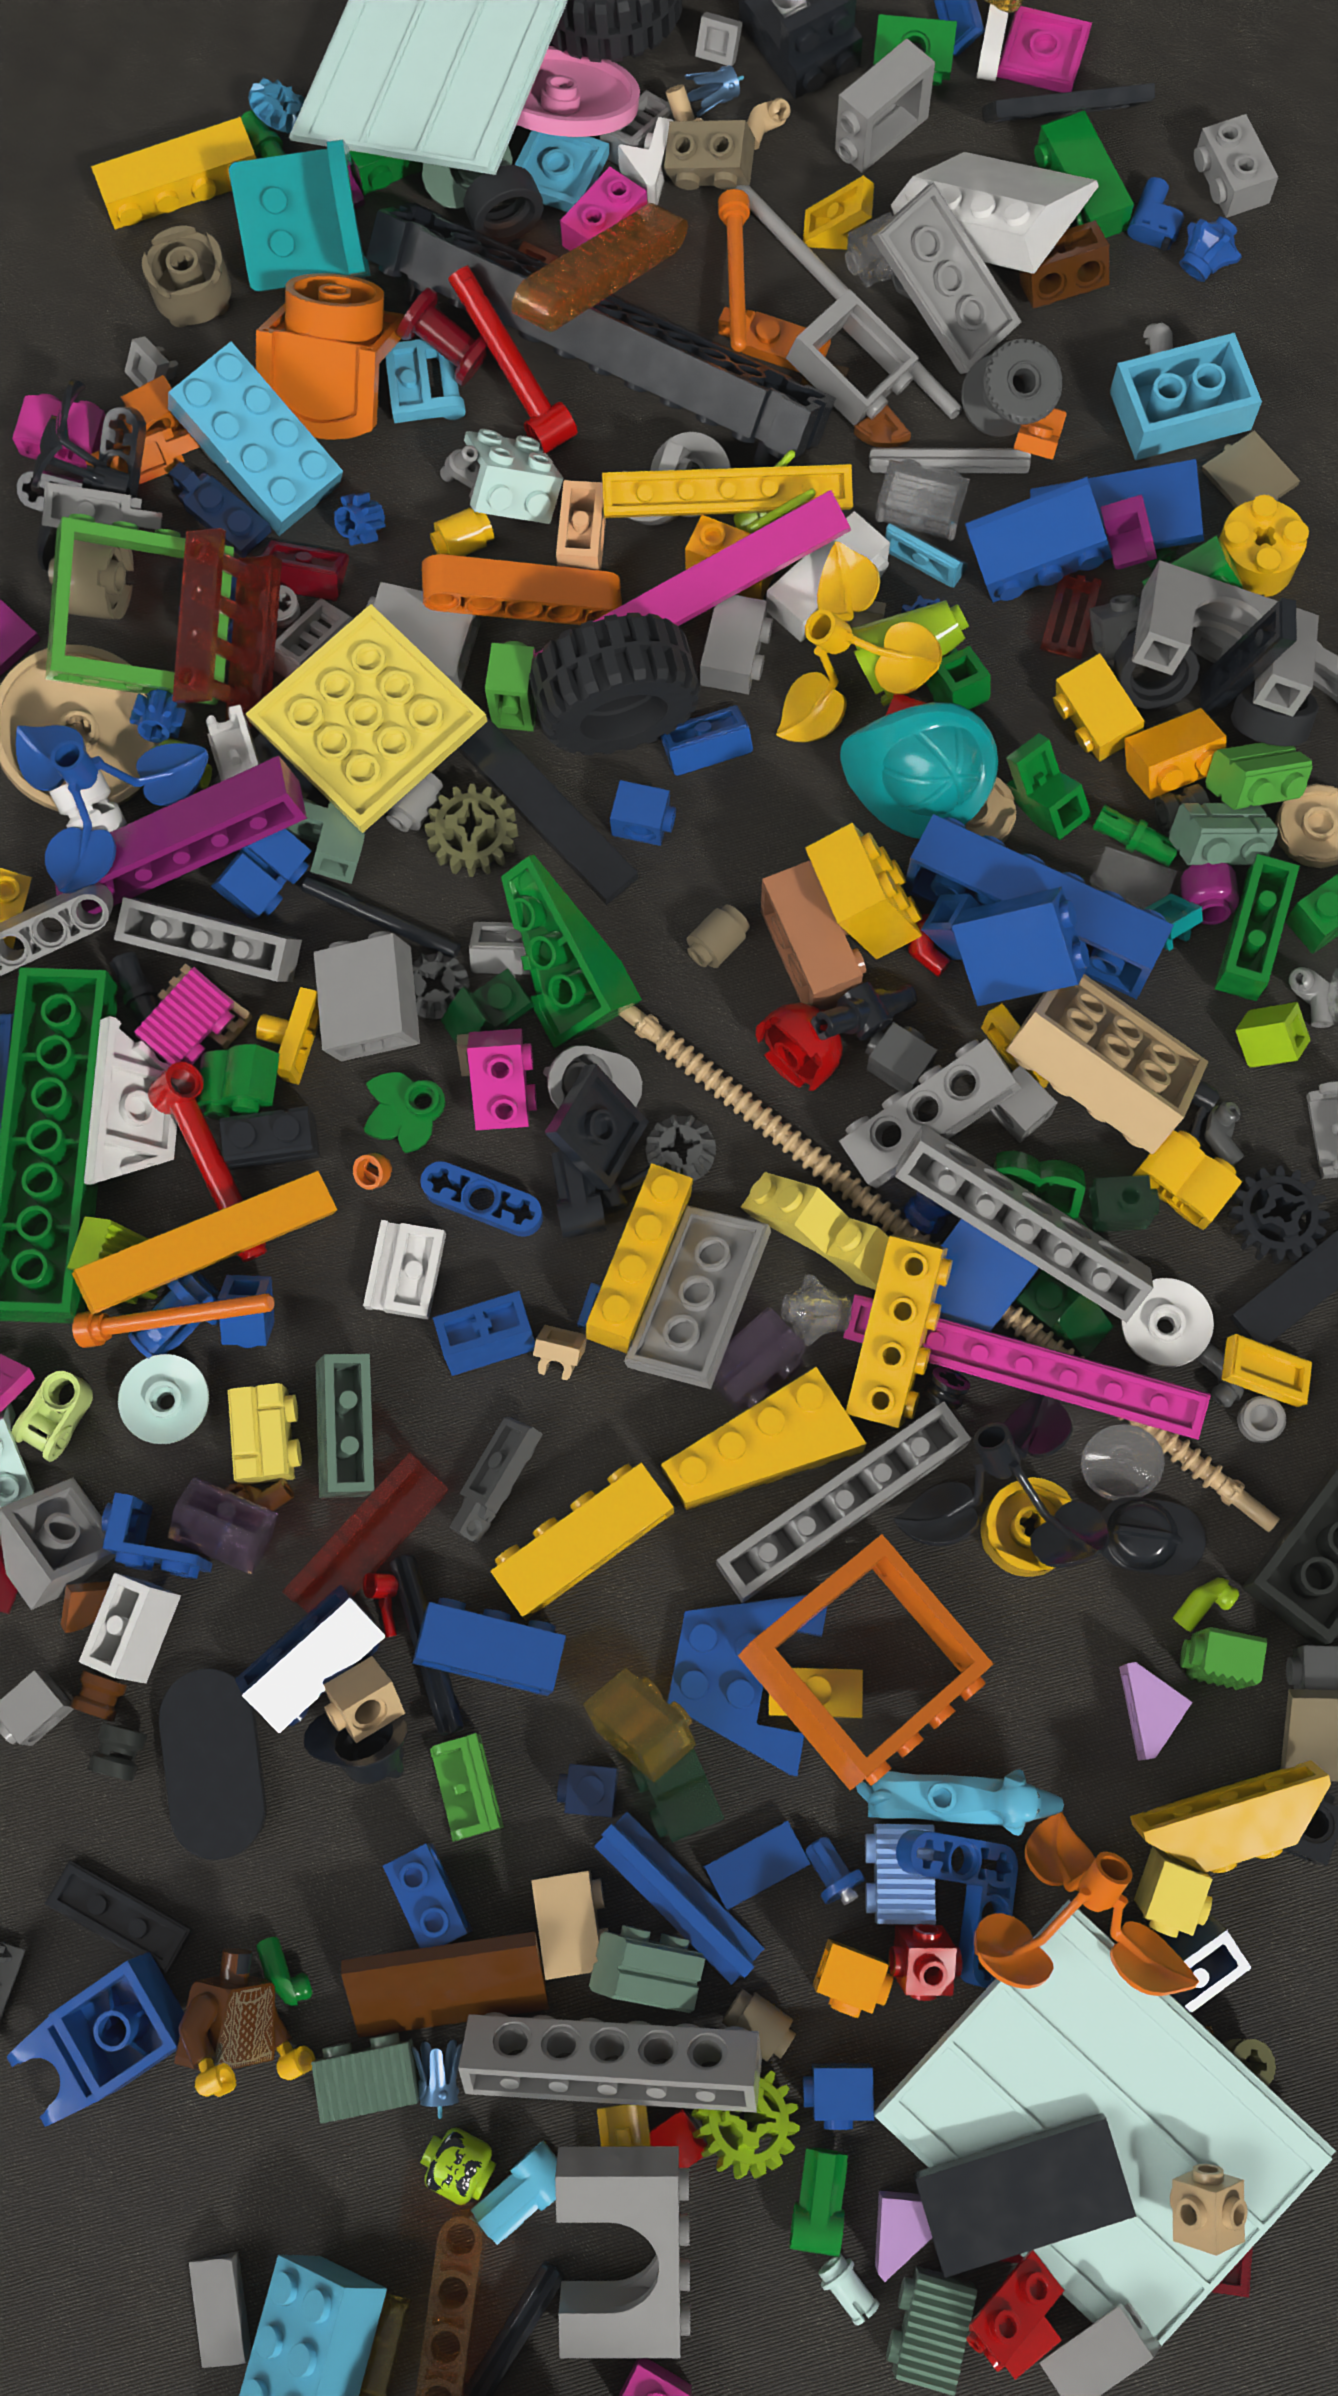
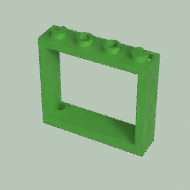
M70 514L69 518L62 517L56 533L45 679L145 695L152 690L160 689L171 693L178 700L216 705L223 697L234 547L222 545V541L214 537H198L197 540L181 538L179 532L169 529H157L155 533L138 530L137 525L130 522L117 521L113 522L112 525L96 523L95 518L85 514ZM74 540L216 564L208 677L65 655Z

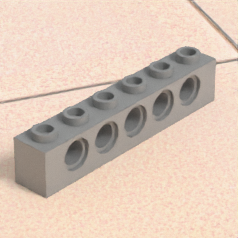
M924 1124L899 1158L896 1178L1126 1323L1154 1288L1150 1267Z
M942 1402L716 1559V1566L742 1603L746 1602L966 1448L971 1437L947 1404Z
M491 2012L485 2015L469 2014L458 2069L465 2094L757 2113L762 2055L759 2031H748L737 2026L725 2029L699 2028L696 2025L686 2023L677 2026L651 2025L644 2021H631L625 2024L608 2023L595 2018H584L580 2021L556 2020L546 2015L522 2018L508 2017L502 2013ZM523 2050L517 2055H508L512 2051ZM562 2053H572L565 2058H555ZM609 2056H620L614 2061H603ZM657 2059H668L663 2064H652ZM709 2061L717 2062V2064L712 2067L700 2066L703 2063Z

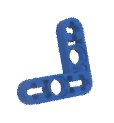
M908 1830L900 1837L896 1847V1859L904 1872L967 1884L959 1943L962 1955V1972L960 1977L965 1983L987 1989L996 1978L985 1968L979 1969V1959L974 1951V1932L982 1920V1911L988 1902L992 1904L994 1913H1004L1012 1916L1018 1873L1016 1854L1010 1847L1003 1844L923 1830ZM960 1846L964 1854V1862L961 1869L955 1872L951 1865V1857L954 1850ZM918 1847L935 1850L933 1860L917 1858ZM982 1859L997 1861L996 1871L982 1869Z

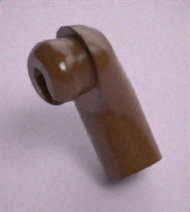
M280 1479L265 1490L245 1484L232 1483L223 1491V1501L231 1511L254 1519L264 1518L294 1498L291 1486L284 1479Z

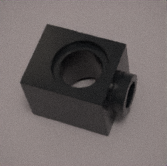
M1326 1793L1315 1812L1320 1823L1317 1834L1310 1838L1303 1833L1298 1844L1283 1848V1851L1315 1865L1328 1866L1338 1837V1807L1333 1805L1334 1796Z

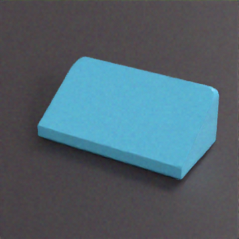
M889 523L886 527L885 538L890 542L889 554L945 585L955 587L967 569L968 564L900 526Z

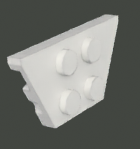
M111 1016L100 1020L84 1183L89 1185L174 1160L177 1121L173 1114H164L154 1108L148 1095L151 1083L168 1069L170 1065L158 1060L154 1051L144 1042L139 1041L135 1043L119 1029L121 1022ZM171 1083L172 1087L180 1093L179 1089Z

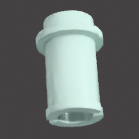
M842 2254L839 2257L833 2256L818 2272L822 2278L821 2287L824 2290L830 2289L852 2318V2322L855 2325H860L865 2322L862 2315L865 2313L869 2319L876 2312L880 2303L872 2296L854 2272L853 2267L855 2264L852 2259L845 2260Z

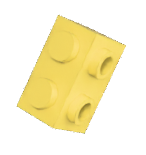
M1152 1846L1134 1901L1142 1911L1143 1917L1150 1921V1928L1177 1938L1179 1931L1193 1936L1197 1924L1203 1926L1211 1910L1212 1897L1207 1894L1212 1878L1207 1872L1204 1873Z

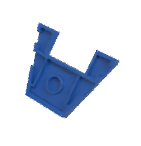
M807 1595L685 1611L667 1705L779 1768L788 1775L797 1777L804 1735L799 1732L757 1724L763 1686L738 1655L753 1639ZM827 1607L797 1632L822 1637Z

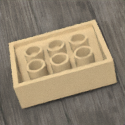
M1085 974L1078 985L1044 992L1006 1049L1021 1067L1038 1073L1048 1080L1058 1093L1072 1097L1086 1107L1092 1117L1098 1121L1107 1122L1123 1133V1136L1130 1144L1138 1148H1144L1152 1155L1185 1117L1209 1062Z

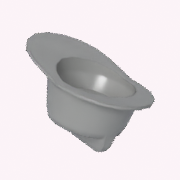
M572 1046L559 1054L552 1061L550 1067H545L543 1070V1074L547 1077L550 1098L558 1109L585 1065L597 1064L635 1107L642 1096V1079L638 1068L630 1059L614 1052L590 1046Z

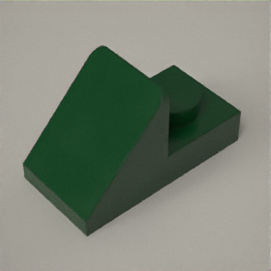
M507 968L474 993L465 987L461 988L441 1018V1022L457 1044V1035L469 1034V1032L502 1030L535 1005L513 972Z
M1044 1270L1038 1274L1015 1301V1304L1022 1307L1028 1315H1033L1035 1321L1043 1323L1044 1328L1048 1332L1053 1331L1054 1337L1058 1340L1063 1339L1064 1345L1067 1348H1074V1354L1079 1357L1084 1356L1087 1358L1113 1328V1325L1098 1304L1082 1294L1079 1295L1071 1287Z

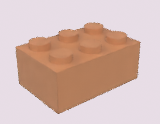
M811 860L763 878L761 914L801 1003L810 1004L825 1010L835 1008L840 997L863 983L862 978L863 973H866V965L859 949H851L846 938L848 933L837 923Z

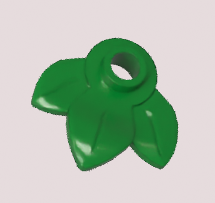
M400 1072L382 1074L366 1083L368 1090L380 1104L369 1116L364 1127L365 1133L380 1140L398 1138L404 1153H410L423 1147L432 1136L433 1121L443 1113L445 1108V1096L442 1089L436 1083L429 1080L413 1082ZM422 1097L432 1099L431 1105L426 1109H420L416 1106L417 1101Z

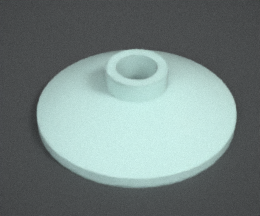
M171 1354L151 1356L150 1359L146 1358L137 1363L125 1376L118 1394L119 1413L125 1426L138 1438L153 1444H170L189 1436L203 1421L209 1405V1390L203 1374L187 1359ZM165 1395H173L175 1399L173 1406L166 1410L162 1409L160 1406L161 1399Z

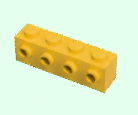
M898 1235L889 1236L847 1404V1414L896 1428L902 1426L906 1418L913 1419L919 1400V1393L913 1391L916 1375H924L930 1356V1348L924 1347L928 1329L935 1331L942 1305L935 1303L939 1285L946 1287L951 1273L953 1260L946 1259L948 1248Z

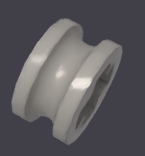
M282 585L272 586L261 597L260 603L264 617L273 627L280 629L288 628L299 619L301 613L300 605L296 594L289 587ZM277 602L281 605L287 604L288 609L284 612L280 609L274 610L273 605Z

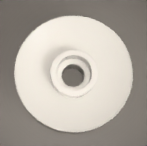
M1172 1278L1153 1280L1154 1288L1129 1321L1126 1323L1122 1320L1123 1334L1132 1351L1146 1362L1161 1367L1182 1366L1199 1357L1208 1346L1214 1328L1212 1310L1205 1297L1190 1284ZM1163 1319L1170 1321L1173 1325V1331L1171 1333H1162L1157 1327V1322Z

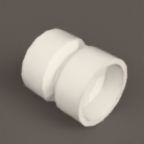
M98 770L95 784L88 789L81 790L80 793L92 822V831L102 829L113 832L128 824L118 804L109 802L107 797L111 790L101 770ZM68 784L50 791L49 793L59 813L68 815L70 818L66 827H76L83 830V821L73 795L68 790Z

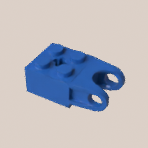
M147 1952L127 1960L50 2013L47 2019L8 2054L7 2060L13 2068L29 2059L42 2058L51 2062L57 2069L60 2077L59 2093L44 2114L39 2117L44 2127L120 2090L177 2050L180 2037L179 2024L185 2013L151 1953ZM123 2022L125 2024L126 2031L122 2027L121 2023Z

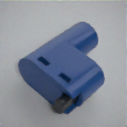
M1152 177L1146 182L1128 226L1127 233L1135 241L1167 251L1178 237L1184 222V215L1180 210L1163 204L1169 190V185L1161 178Z

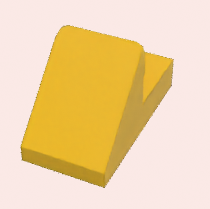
M863 175L806 209L803 242L809 248L862 250L864 248L866 221L872 218L874 183Z

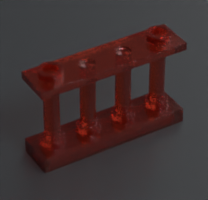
M222 528L186 531L172 701L176 703L212 701L214 697L227 703L225 722L230 719L228 714L229 707L240 704L248 725L253 726L249 722L246 713L272 691L282 560L273 555L236 559L224 553L226 530ZM223 572L237 578L235 601L221 595ZM219 613L233 619L232 643L217 637ZM216 655L230 661L228 685L214 679Z

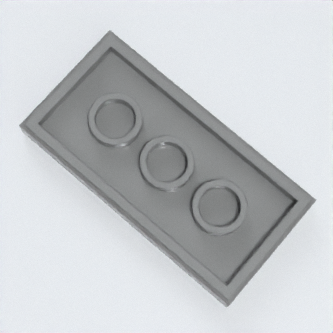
M934 183L926 186L871 236L960 374L967 373L976 362L986 356L1021 323L1020 318Z
M686 1205L624 1362L628 1368L711 1389L771 1233L769 1224Z

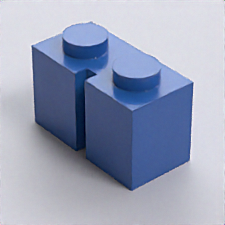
M285 828L243 847L211 887L248 918L254 919L260 916L261 913L268 917L283 899L278 892L287 880L292 884L296 883L309 867V864L304 860L312 850Z

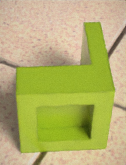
M1298 1002L1249 1010L1235 1029L1246 1063L1251 1068L1298 1061L1310 1042Z

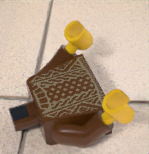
M224 1949L220 1976L199 1979L192 1984L186 2011L179 2024L180 2037L174 2064L201 2072L196 2076L195 2089L202 2096L208 2097L214 2094L217 2097H221L232 2092L236 2087V2077L232 2069L274 2060L275 2052H278L280 2055L277 2061V2072L285 2080H293L311 2071V2062L316 2060L312 2050L308 2047L299 2046L295 2049L292 2048L290 2041L293 2037L279 2017L275 2005V1986L270 1980L250 1976L252 1951L247 1949Z

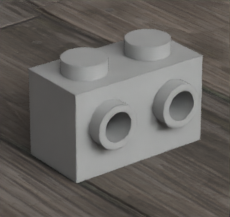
M1244 114L1202 128L1197 148L1194 150V162L1198 171L1204 173L1210 185L1211 197L1216 204L1220 205L1225 217L1228 218L1269 204L1278 175L1247 115Z

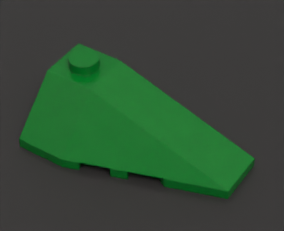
M534 854L526 857L501 876L512 924L521 933L526 955L521 956L524 971L530 970L536 993L531 996V1000L535 1005L533 1008L554 1049L619 1016V1013L642 1000L621 960Z

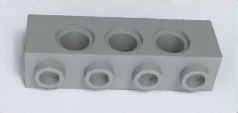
M126 897L122 899L114 940L276 982H293L302 943L301 939L144 899Z
M987 1038L981 1043L977 1039L967 1043L955 1053L958 1059L945 1068H942L941 1065L931 1068L918 1079L920 1085L907 1094L904 1091L895 1093L883 1102L882 1107L884 1110L871 1119L868 1116L861 1117L846 1128L845 1131L848 1135L840 1139L839 1142L868 1185L878 1188L896 1175L899 1158L923 1124L948 1140L1022 1089L1002 1057ZM964 1075H973L976 1085L972 1093L967 1096H957L955 1093L956 1081ZM928 1100L937 1101L938 1113L936 1117L931 1121L921 1122L918 1116L920 1106ZM899 1125L901 1129L900 1141L893 1147H885L882 1143L884 1130L889 1126Z

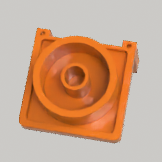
M330 273L306 274L294 277L287 281L285 285V303L256 330V370L314 438L336 440L360 436L372 431L377 425L379 363L401 340L396 335V332L405 315L384 311V291L370 281L353 276Z

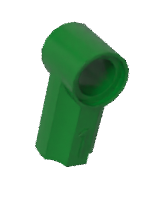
M821 2147L805 2148L799 2202L794 2204L789 2249L834 2257L840 2256L845 2215L841 2207L847 2173V2153Z

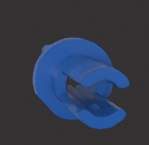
M196 1271L167 1283L171 1290L151 1311L218 1301L220 1292L208 1279ZM219 1319L206 1321L214 1326H218L220 1323ZM201 1322L130 1332L128 1337L132 1344L144 1356L150 1359L152 1355L167 1354L171 1349L179 1346Z

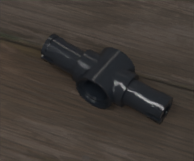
M865 982L852 988L840 997L835 1008L817 1013V1016L811 1019V1024L820 1040H825L841 1033H855L858 1039L862 1041L885 1029L893 1021L892 1017L895 1014L912 1009L911 1007L917 1003V994L915 989L907 983L884 990L874 989L870 982ZM828 1024V1028L825 1029L826 1031L820 1030L821 1025Z

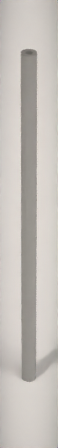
M737 185L735 189L742 190L749 196L750 211L836 300L848 290L846 285L749 185ZM917 360L910 371L914 376L913 380L950 419H954L960 414L963 407Z

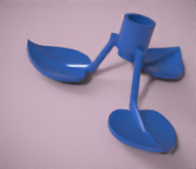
M61 725L44 727L17 726L16 756L24 779L30 786L41 791L54 790L65 781L68 784V790L73 795L83 821V830L76 827L64 829L56 834L47 845L45 866L58 890L68 894L96 884L108 873L115 860L116 844L114 837L107 830L92 831V822L80 793L81 790L88 789L95 784L98 770L101 769L134 787L144 786V795L148 801L159 806H169L191 796L197 789L208 762V751L201 746L187 743L164 744L154 747L138 759L136 769L140 777L135 778L105 763L100 756L91 758L86 752L85 740L82 735L71 727Z

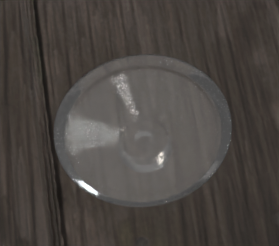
M1127 1424L1109 1426L1096 1433L1086 1444L1081 1458L1083 1477L1089 1487L1098 1495L1112 1501L1123 1497H1143L1147 1495L1159 1483L1165 1465L1162 1448L1154 1436L1140 1427Z

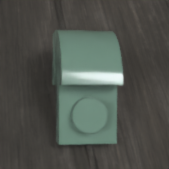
M303 798L307 819L286 829L295 837L318 843L310 872L352 884L365 832L361 833L331 802H329L328 808Z

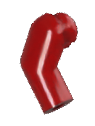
M921 914L922 920L916 923L922 936L908 943V952L915 960L939 978L949 967L951 960L934 947V942L921 930L929 914Z

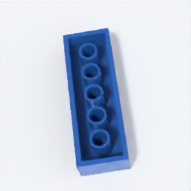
M935 814L932 815L910 857L904 886L905 892L932 905L936 904L941 894H970L981 906L1062 887L1066 901L1071 900L1076 910L1077 925L1075 930L1079 942H1085L1089 952L1090 964L1084 974L1136 1000L1174 926L1154 910L1136 908L1126 903L1124 898L1115 892L1097 890L1086 885L1085 881L1076 874L1070 872L1060 873L1047 867L1037 856L1032 854L1021 855L1006 848L1001 840L993 836L984 835L982 837L967 830L963 823L954 818H941Z

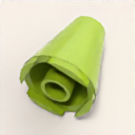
M945 600L851 628L852 634L856 637L884 648V638L891 626L901 622H914L928 629L937 638L941 646L942 658H944L966 639L962 630L968 628L969 625L959 605L956 604L950 608ZM856 646L857 650L854 651V654L875 694L877 695L882 691L885 692V695L881 696V703L886 707L891 703L894 694L883 689L876 679L875 666L880 655L873 654Z

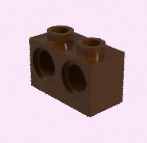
M1096 220L1067 229L1034 274L1020 271V285L1033 309L1110 285L1109 243Z

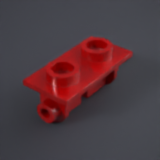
M1034 2250L1026 2254L969 2324L970 2334L966 2338L969 2345L978 2353H983L985 2349H988L1001 2367L1007 2363L1064 2292V2289Z

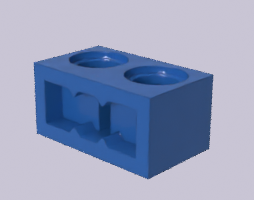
M426 1843L383 1865L420 1948L447 1945L473 1931L433 1843Z

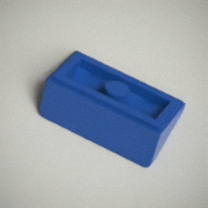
M737 705L687 720L684 724L679 723L676 730L668 735L663 734L660 736L670 766L676 776L753 751L749 725Z

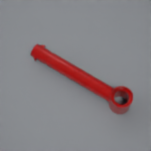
M467 265L454 272L448 278L450 284L462 304L466 307L469 316L530 417L529 420L524 422L527 436L537 440L543 449V453H547L577 435L578 431L572 415L560 401L551 406L498 314L485 296L470 267Z
M176 1062L151 1083L148 1091L149 1099L154 1108L159 1112L174 1115L211 1196L220 1211L244 1200L195 1099L203 1089L202 1075L192 1064ZM171 1083L179 1089L180 1093L172 1087ZM266 1242L237 1255L243 1262L253 1260L267 1252Z

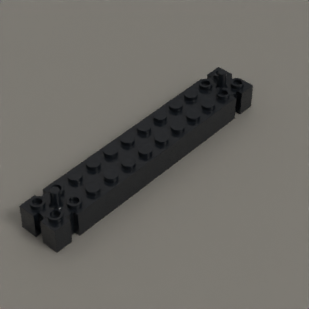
M415 202L400 205L399 210L394 207L378 210L366 259L379 264V270L387 275L402 277L403 273L408 275L403 296L405 301L413 304L421 294V291L430 287L435 292L449 297L448 302L451 305L466 310L448 278L457 270L468 265L504 326L507 324L519 330L518 335L525 340L536 343L543 341L554 346L553 351L559 356L568 359H576L577 357L588 362L589 369L605 376L616 375L624 379V385L634 391H650L660 396V402L674 409H682L684 407L696 413V419L704 424L718 426L720 424L732 430V436L738 440L754 443L756 438L760 441L752 461L755 466L767 467L771 455L782 459L789 450H793L795 452L794 458L803 454L805 449L810 450L819 445L836 400L835 397L809 385H800L792 381L793 378L456 221L449 222L441 218V214Z

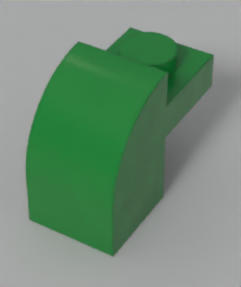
M970 646L959 651L954 648L942 658L939 669L924 683L933 695L934 702L959 704L968 710L987 702L991 694V674Z
M1038 733L1006 757L1013 777L1007 783V786L1011 790L1018 806L1041 830L1061 840L1092 816L1082 784L1060 772L1049 738Z

